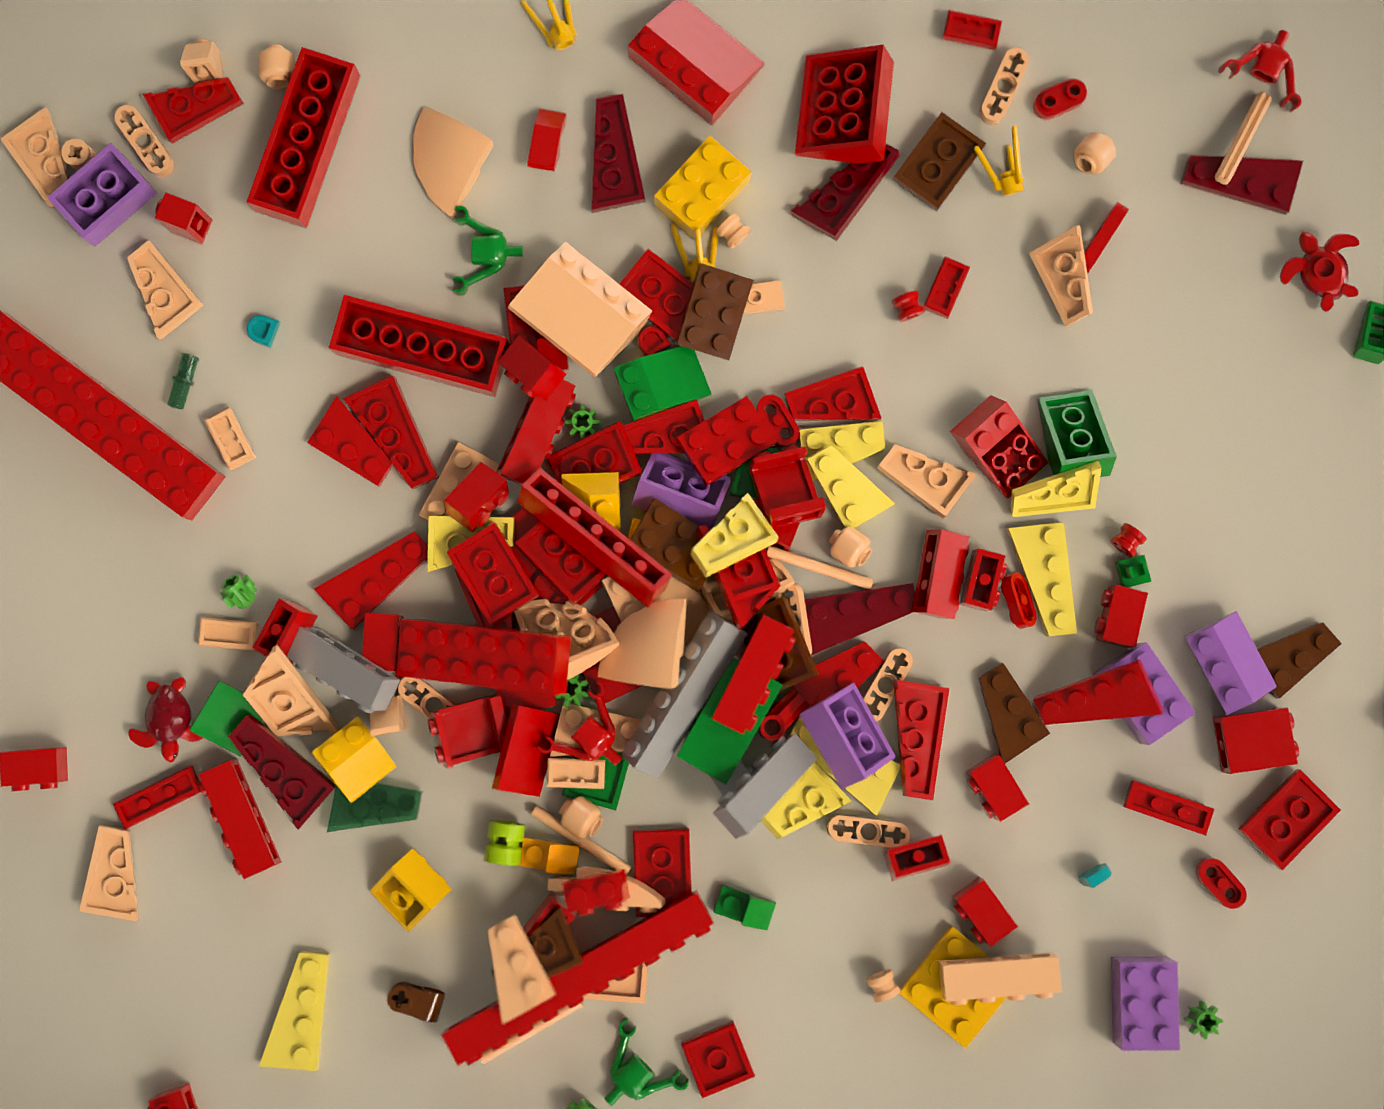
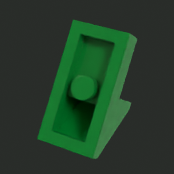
M722 884L713 912L741 922L742 926L768 930L776 903Z

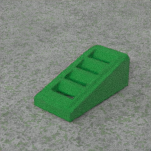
M1369 301L1366 306L1353 357L1374 364H1380L1384 360V320L1374 318L1373 314L1384 317V304ZM1371 325L1383 328V330L1373 328ZM1369 336L1380 339V341L1370 339Z

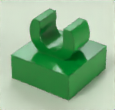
M1145 555L1115 562L1121 586L1128 588L1152 582Z

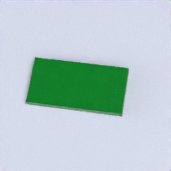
M733 657L677 754L678 758L727 785L783 686L777 681L770 679L766 687L771 690L764 705L758 704L754 712L758 718L751 732L745 730L744 734H741L711 719L740 662L735 657Z

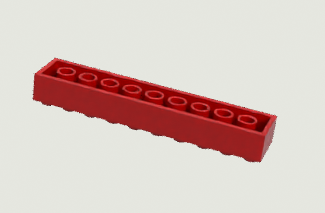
M0 310V382L179 516L193 521L226 476L12 316Z

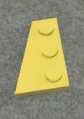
M1099 460L1013 489L1010 506L1012 517L1095 508L1101 474Z
M747 493L741 499V502L734 509H731L725 518L692 549L690 555L705 577L776 543L779 537Z
M429 516L427 572L453 565L446 552L494 522L497 523L510 547L514 546V518L489 517L483 526H478L472 533L450 516Z

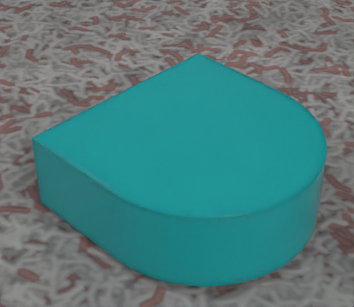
M264 315L254 316L247 324V334L254 342L271 348L280 322Z
M1103 863L1093 867L1078 876L1083 886L1094 888L1107 880L1112 872L1108 865Z

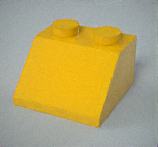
M619 472L562 474V486L621 532Z
M358 716L311 752L318 764L350 803L354 802L396 768L395 763L375 736H371L370 730Z
M412 848L391 867L369 892L409 932L452 889L445 879L431 868L426 859Z

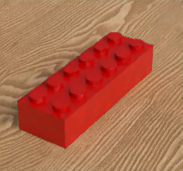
M301 47L246 201L255 212L307 229L361 77L355 64Z
M348 295L343 296L329 344V349L338 356L496 397L504 368L498 361L510 347L507 338Z
M401 619L396 676L551 696L566 694L571 636L425 619Z

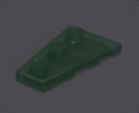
M377 782L354 802L350 803L336 786L327 832L417 820L423 791Z

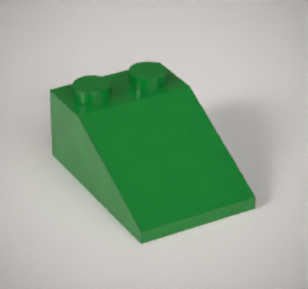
M683 346L644 356L614 367L615 376L633 422L694 400L698 401L712 396L695 350Z
M1086 390L1038 398L1048 462L1053 476L1098 460L1101 465L1100 477L1110 476L1117 456L1093 391Z

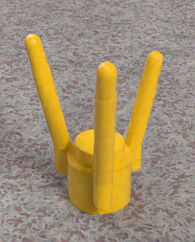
M521 0V5L545 36L549 47L554 45L556 50H562L575 43L574 37L577 34L573 26L569 0H563L567 24L565 21H560L553 1L546 0L554 23L550 26V32L527 2Z
M1013 125L1011 128L1013 153L1010 145L1006 147L1010 171L1001 173L1000 180L996 177L978 146L974 147V151L993 182L995 192L1001 190L1003 197L1024 191L1016 125Z
M672 224L670 227L685 268V277H690L693 283L699 263L715 267L718 244L716 230L718 227L715 226L713 229L709 263L708 258H703L700 229H695L697 258L692 259L690 265L676 225Z

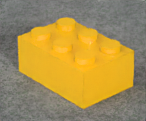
M709 135L654 195L655 206L695 241V229L699 228L701 235L750 182L751 171Z

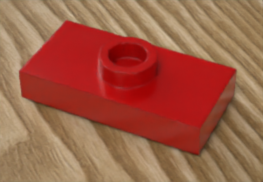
M948 10L942 40L996 50L1002 21Z
M945 256L923 305L924 309L948 319L970 267Z

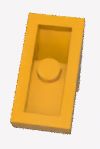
M524 837L519 866L545 870V873L576 874L580 847L573 844Z

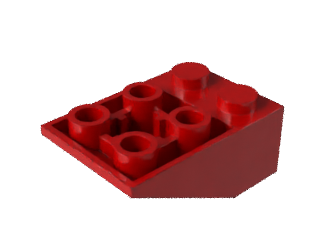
M992 395L950 431L967 456L1007 499L1012 496L1013 489L1023 486L1049 463L1007 401Z

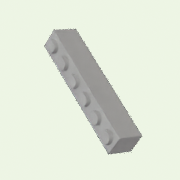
M711 610L708 612L691 642L687 645L683 656L680 658L678 686L672 689L662 688L621 754L633 768L659 779L748 633L742 629L737 630L733 622Z

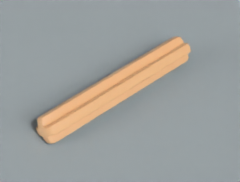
M1260 92L1255 97L1215 175L1217 182L1225 185L1231 180L1272 100L1270 95Z

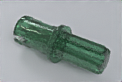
M186 353L181 354L176 376H172L174 382L167 402L168 406L178 410L184 409L190 387L194 386L192 380L197 363L199 362L198 357L192 356L189 366H187L190 354Z

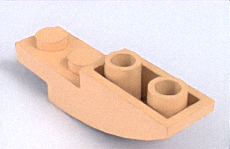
M581 866L577 868V877L553 876L549 878L548 890L556 891L557 896H564L562 883L571 879L611 872L613 870ZM626 875L630 898L622 902V907L612 910L628 911L629 906L640 907L641 912H657V908L665 905V898L641 881Z

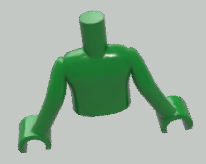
M460 205L456 206L454 210L458 213H465V217L462 219L456 218L454 219L455 222L461 226L467 224L480 233L487 235L472 236V264L488 265L489 267L466 279L460 276L454 277L453 282L464 284L462 289L452 290L458 296L466 294L469 286L499 272L505 265L507 257H523V246H507L506 238L501 231L474 220L470 217L468 210Z
M623 1018L619 1024V1033L621 1034L619 1045L610 1068V1076L615 1087L605 1096V1101L610 1106H613L623 1094L631 1099L640 1100L656 1091L671 1086L680 1091L685 1090L689 1085V1078L682 1084L677 1083L675 1080L681 1074V1070L675 1071L671 1078L646 1085L655 1076V1073L638 1055L634 1053L621 1065L626 1053L629 1037L633 1036L636 1030V1026H634L631 1031H625L622 1026L628 1021V1018Z

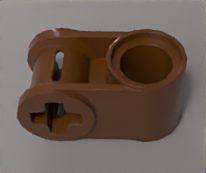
M402 981L392 987L387 995V1003L391 1010L410 1015L422 1021L437 1023L446 994L435 988ZM400 991H404V997L408 998L403 1003L398 1002L399 997L396 996Z

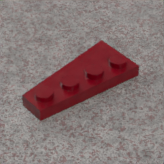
M623 93L596 99L592 213L646 202Z
M886 143L884 161L859 164L850 163L841 172L837 171L820 190H814L808 196L809 199L801 206L797 205L791 210L792 216L837 241L899 158V150Z
M1191 155L1187 159L1181 180L1182 185L1284 215L1290 212L1304 161L1242 158L1228 184L1224 185L1215 180V175L1224 157Z
M910 583L806 599L805 607L812 645L811 655L913 613L914 584Z
M250 713L245 716L228 736L247 763L253 766L259 774L260 780L265 787H268L277 798V803L282 810L286 811L291 817L292 823L297 830L301 828L336 787L332 781Z

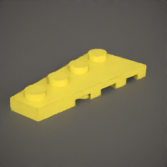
M799 716L790 735L796 733L818 758L815 762L837 781L801 716ZM891 760L866 779L845 789L877 816L900 770V764Z
M301 951L299 953L259 1066L316 1071L318 1069L330 953Z

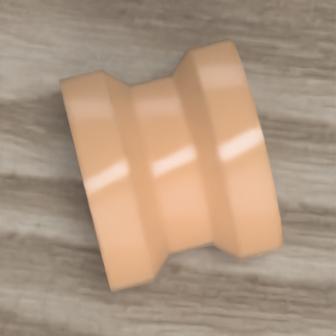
M80 139L68 140L61 150L63 160L76 171L96 156L94 150Z
M734 213L718 227L716 233L720 237H724L727 240V245L732 249L747 237L751 229L747 225H743L740 222V217Z
M892 969L877 972L866 979L867 985L873 989V999L876 1003L891 999L901 992L899 986L893 981L894 974Z

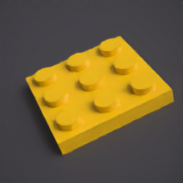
M951 925L902 985L899 994L966 1049L1007 996L996 997L995 1002L989 1003L979 1002L978 999H967V1004L952 1005L950 1001H945L941 996L939 961L989 957Z

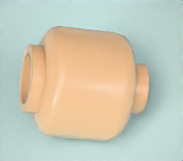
M274 44L268 46L258 56L260 79L273 89L288 87L295 67L294 55L281 45Z
M1098 132L1090 133L1074 151V160L1077 168L1086 174H1099L1114 159L1116 154L1115 146L1109 136Z
M851 526L844 528L842 531L837 529L829 540V543L832 544L830 549L831 556L849 568L861 567L872 552L870 539Z
M578 796L572 801L568 799L562 805L559 812L562 815L561 826L580 839H584L587 836L593 837L603 822L601 809L582 796Z

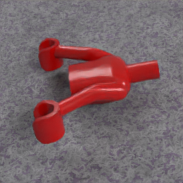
M1279 30L1274 43H1257L1237 60H1227L1218 69L1219 74H1221L1228 67L1231 70V75L1229 76V79H1231L1240 71L1241 66L1256 57L1250 74L1267 84H1275L1284 69L1286 97L1281 99L1279 106L1283 107L1290 101L1292 107L1289 112H1292L1301 105V97L1295 93L1293 61L1289 53L1283 49L1289 33L1285 30Z
M596 682L602 688L600 695H593L589 690L588 693L595 699L604 726L600 725L590 716L571 737L583 750L556 743L552 738L545 736L551 742V748L543 750L537 744L540 752L550 753L551 751H556L585 761H592L604 755L614 766L619 763L623 757L611 747L615 740L616 730L603 699L605 688L602 683Z

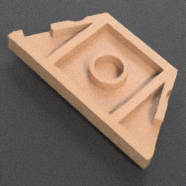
M277 645L274 646L245 688L243 696L276 736H290L292 734L312 735L313 731L329 730V734L337 733L340 725Z

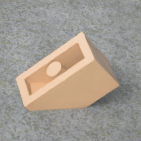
M199 39L194 41L193 44H186L184 46L180 60L181 67L194 83L224 78L220 50L213 41Z
M393 695L386 711H373V713H370L371 736L409 729L404 701L401 696L395 697Z

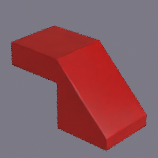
M545 109L539 110L534 123L527 167L555 171L560 157L561 136L566 125L567 113Z

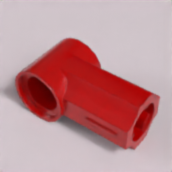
M791 688L766 714L757 730L758 734L764 739L778 740L783 736L785 730L800 716L799 714L809 707V704ZM770 719L776 721L778 726L776 733L773 735H768L764 730L765 723Z

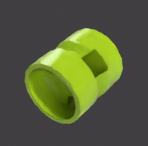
M489 820L487 837L490 839V843L485 846L484 861L499 865H520L522 848L519 846V843L524 840L525 824ZM504 837H506L507 843L502 842Z

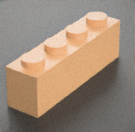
M1053 952L939 961L941 996L945 1001H950L952 1005L967 1004V999H978L982 1003L995 1002L996 997L1007 996L1008 1000L1025 999L1024 995L1036 994L1037 998H1051L1053 993L1062 992L1059 957Z

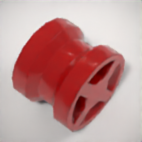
M918 291L902 294L891 301L893 307L897 308L899 312L897 316L899 322L911 320L925 313L924 307L918 302Z
M1124 523L1120 527L1121 532L1119 535L1114 536L1110 542L1121 553L1133 558L1137 553L1136 548L1139 545H1143L1147 538L1134 526Z

